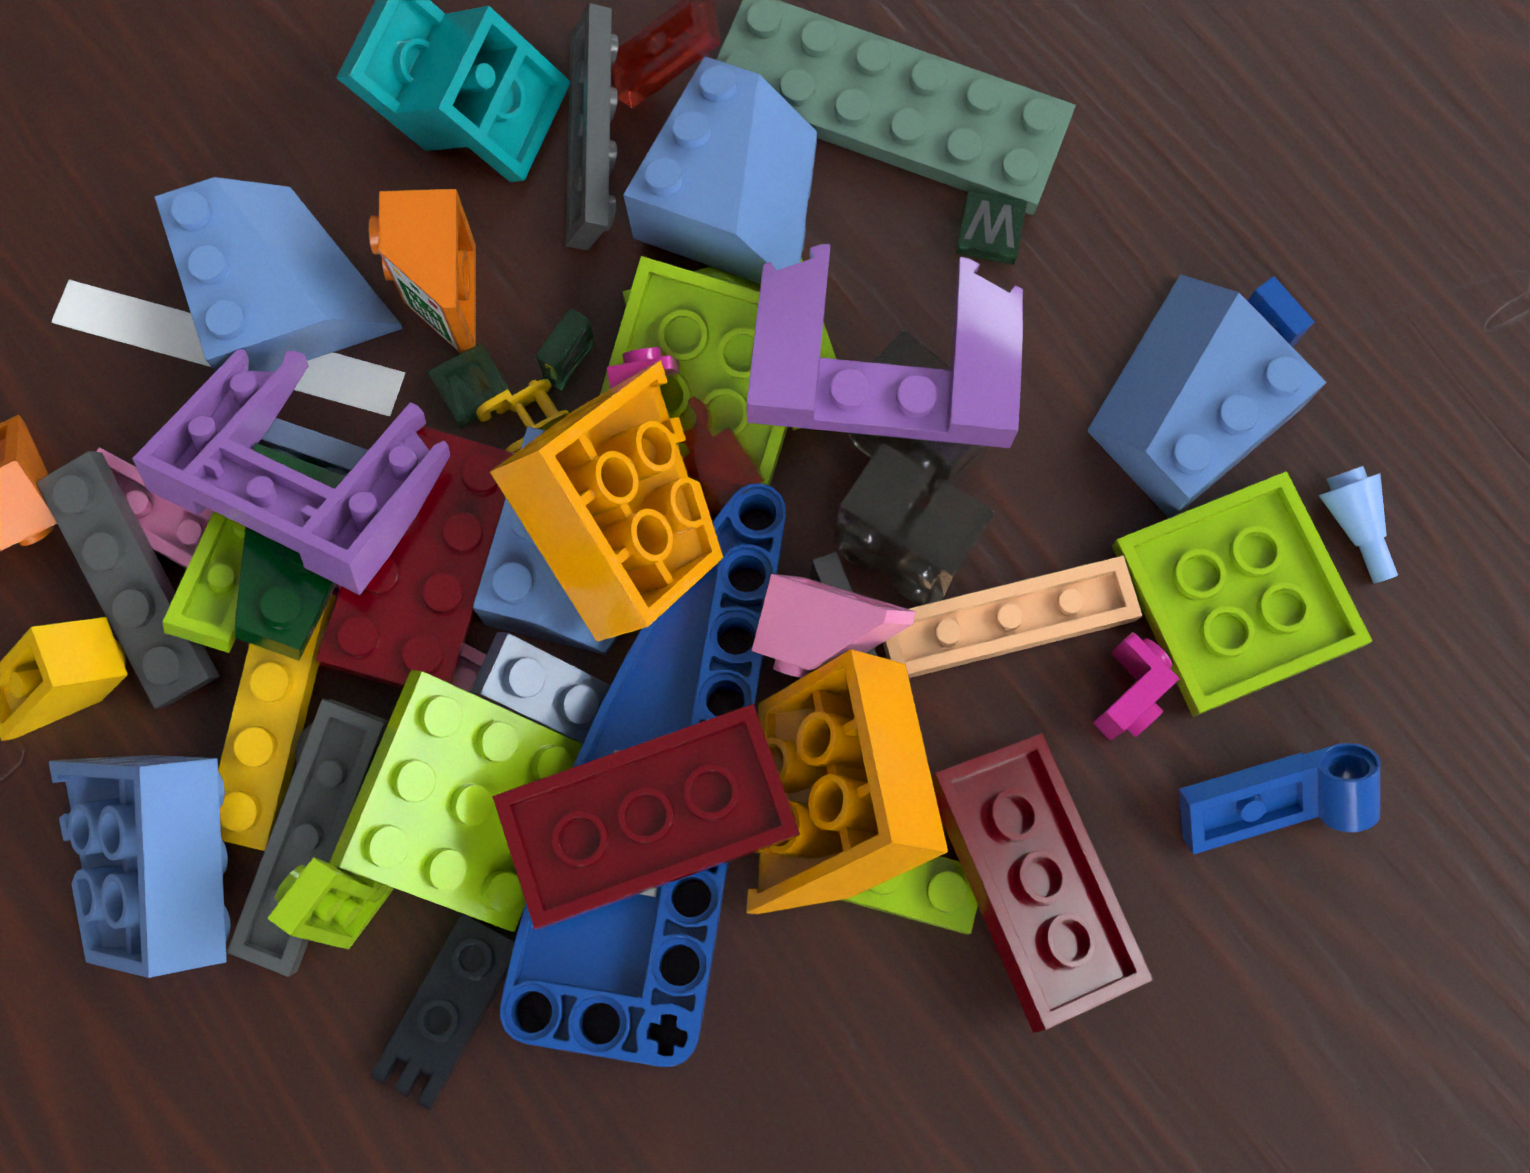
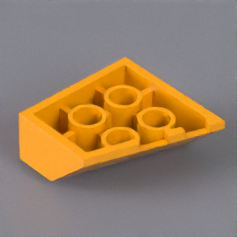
M661 360L575 409L490 471L597 642L648 627L724 558L700 482L688 477L678 443L686 441L679 417L669 418L660 389L661 385L668 383Z
M850 649L759 703L758 718L800 836L754 852L760 853L758 889H748L746 913L761 914L848 899L948 852L906 664Z

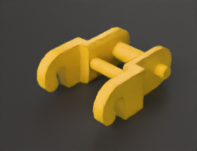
M543 379L540 381L532 380L529 382L528 387L514 395H511L508 389L478 407L476 415L481 422H485L491 418L490 412L494 410L500 415L511 410L517 412L526 428L528 426L546 431L567 416L569 411L563 410L558 412L547 394L552 384L548 379ZM535 400L547 417L536 425L524 408ZM524 437L508 446L505 450L513 453L519 451Z

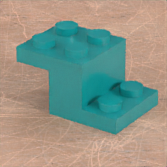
M375 0L336 77L425 151L468 147L509 182L525 181L571 83L490 6L445 14L431 0Z

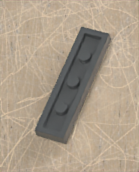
M592 3L588 4L570 33L569 80L571 83L569 85L565 246L582 250H589L604 231L610 230L616 213L615 196L609 194V176L614 169L617 156L616 142L610 140V122L614 117L618 100L617 88L611 86V69L615 64L618 53V36L611 33L612 8Z
M88 451L37 481L36 484L154 709L168 707L220 677L204 645L164 633L162 621L176 592L102 452Z
M333 699L321 700L227 953L287 977L298 972L309 940L290 936L267 919L278 905V902L275 900V894L290 872L300 865L307 866L313 857L327 863L330 862L387 728L388 720Z

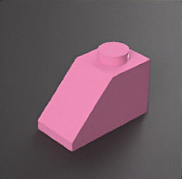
M771 574L752 651L774 658V670L803 678L813 672V670L820 668L850 649L867 653L913 625L916 611L805 577Z

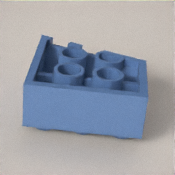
M704 56L623 194L633 238L761 284L763 264L772 262L777 271L800 263L802 250H804L805 222L808 199L811 194L817 131L760 74Z
M213 177L155 196L205 359L215 372L237 349L246 350L249 358L248 371L275 372L282 365L286 351H298L305 354L308 361L403 329L401 323L291 187Z
M1180 274L1087 431L1168 518L1178 515L1298 413L1326 384V381L1239 292Z

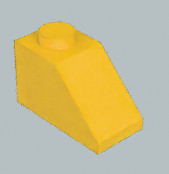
M106 617L31 627L0 661L1 741L15 739L101 702L128 675L125 669L126 659L124 650L119 641L114 639Z

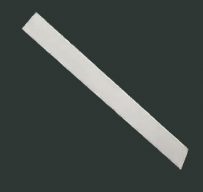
M68 280L51 323L211 367L205 359L191 313ZM332 352L308 360L309 367L294 390L390 416L406 372Z

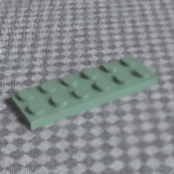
M743 0L716 59L760 74L817 131L818 139L999 204L1011 205V208L1033 216L1076 107L1075 104L780 0Z

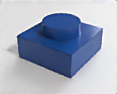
M1275 276L1258 287L1248 299V302L1292 347L1300 341L1315 323Z

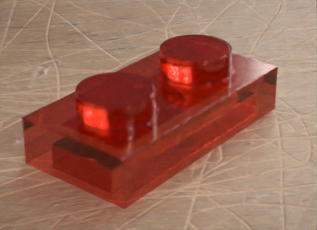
M713 0L679 1L618 48L612 70L619 100L633 109L721 45Z

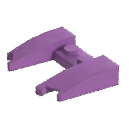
M820 244L811 247L809 251L811 259L777 271L772 262L763 264L748 389L747 423L992 447H1011L1019 426L1023 340L1022 288L1015 285L1009 293L977 275L980 264L970 258H959L950 370L820 358L831 244Z
M237 349L132 458L149 492L198 516L207 507L299 552L306 569L360 595L389 558L417 516L450 457L449 447L445 441L434 445L429 451L416 433L426 424L424 413L419 406L410 402L341 483L333 489L253 451L254 444H258L268 431L309 367L305 354L298 351H286L282 365L275 372L248 371L249 358L246 350Z

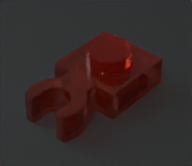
M693 396L688 400V403L695 411L697 420L692 429L684 431L686 441L680 443L685 444L691 453L682 459L688 477L700 482L710 516H713L725 507L740 488L749 484H760L766 480L731 428L727 427L714 436L710 430L712 425L710 409L701 399Z

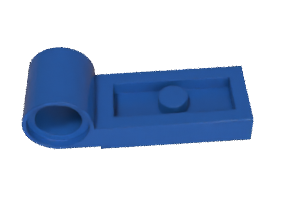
M1341 743L1306 754L1301 752L1180 788L1179 800L1183 840L1191 852L1197 854L1317 817L1327 826L1338 831L1360 832L1367 830L1379 821L1381 815L1380 758L1372 749L1354 743Z

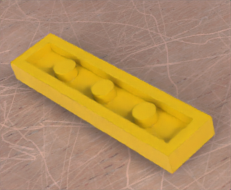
M331 594L300 661L257 645L249 644L218 769L225 789L224 801L220 807L221 839L224 842L262 851L266 849L290 785L296 761V747L299 737L303 732L319 666L316 658L331 617L336 595Z

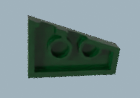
M254 444L255 452L333 489L346 477L263 445ZM245 526L235 617V638L300 661L336 583L306 569L299 552Z

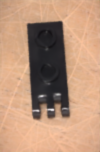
M462 913L377 1062L371 1078L384 1084L393 1074L398 1061L406 1064L407 1066L400 1076L394 1091L407 1098L422 1074L429 1077L430 1080L421 1092L418 1105L430 1111L439 1099L508 973L515 941Z

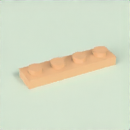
M1124 556L909 608V610L916 611L913 625L883 642L887 659L906 664L908 677L912 678L1136 622L1142 616Z

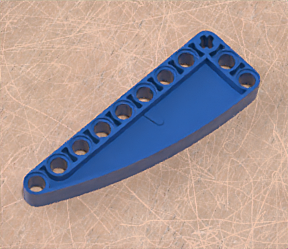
M760 483L749 484L740 488L715 518L713 526L724 558L651 625L640 631L595 716L573 767L613 754L614 749L621 751L715 718L716 716L709 711L707 704L709 698L720 690L736 692L744 702L743 707L754 704L755 707L764 655L752 651V647L741 655H732L725 652L719 646L718 641L724 632L737 628L747 631L753 640L755 639L771 574H778L785 532L786 504L781 494L773 487ZM761 509L767 511L773 517L774 522L769 528L754 531L746 528L740 519L747 511ZM742 568H751L762 575L764 583L757 590L742 592L736 590L731 585L730 577ZM729 862L658 887L656 897L637 894L540 930L534 929L527 904L525 903L500 1006V1020L504 1030L514 1040L529 1045L658 1067H674L685 1062L696 1050L700 1039ZM687 881H699L705 884L711 892V902L708 909L697 917L683 916L676 911L673 905L676 889ZM676 947L690 948L699 958L700 969L697 977L691 983L684 986L670 984L662 973L664 956ZM533 992L544 994L552 1006V1017L549 1024L538 1032L527 1030L521 1024L518 1017V1008L521 1001ZM606 1003L617 1011L620 1018V1028L612 1041L600 1044L593 1041L587 1035L584 1029V1019L592 1006ZM665 1014L677 1016V1028L687 1031L688 1036L685 1046L674 1045V1054L670 1055L661 1053L660 1041L650 1038V1030L653 1023L662 1025Z

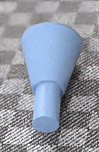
M1364 466L1326 479L1330 491L1318 496L1355 547L1359 546L1373 584L1398 576L1384 539L1387 534L1380 473L1367 477Z

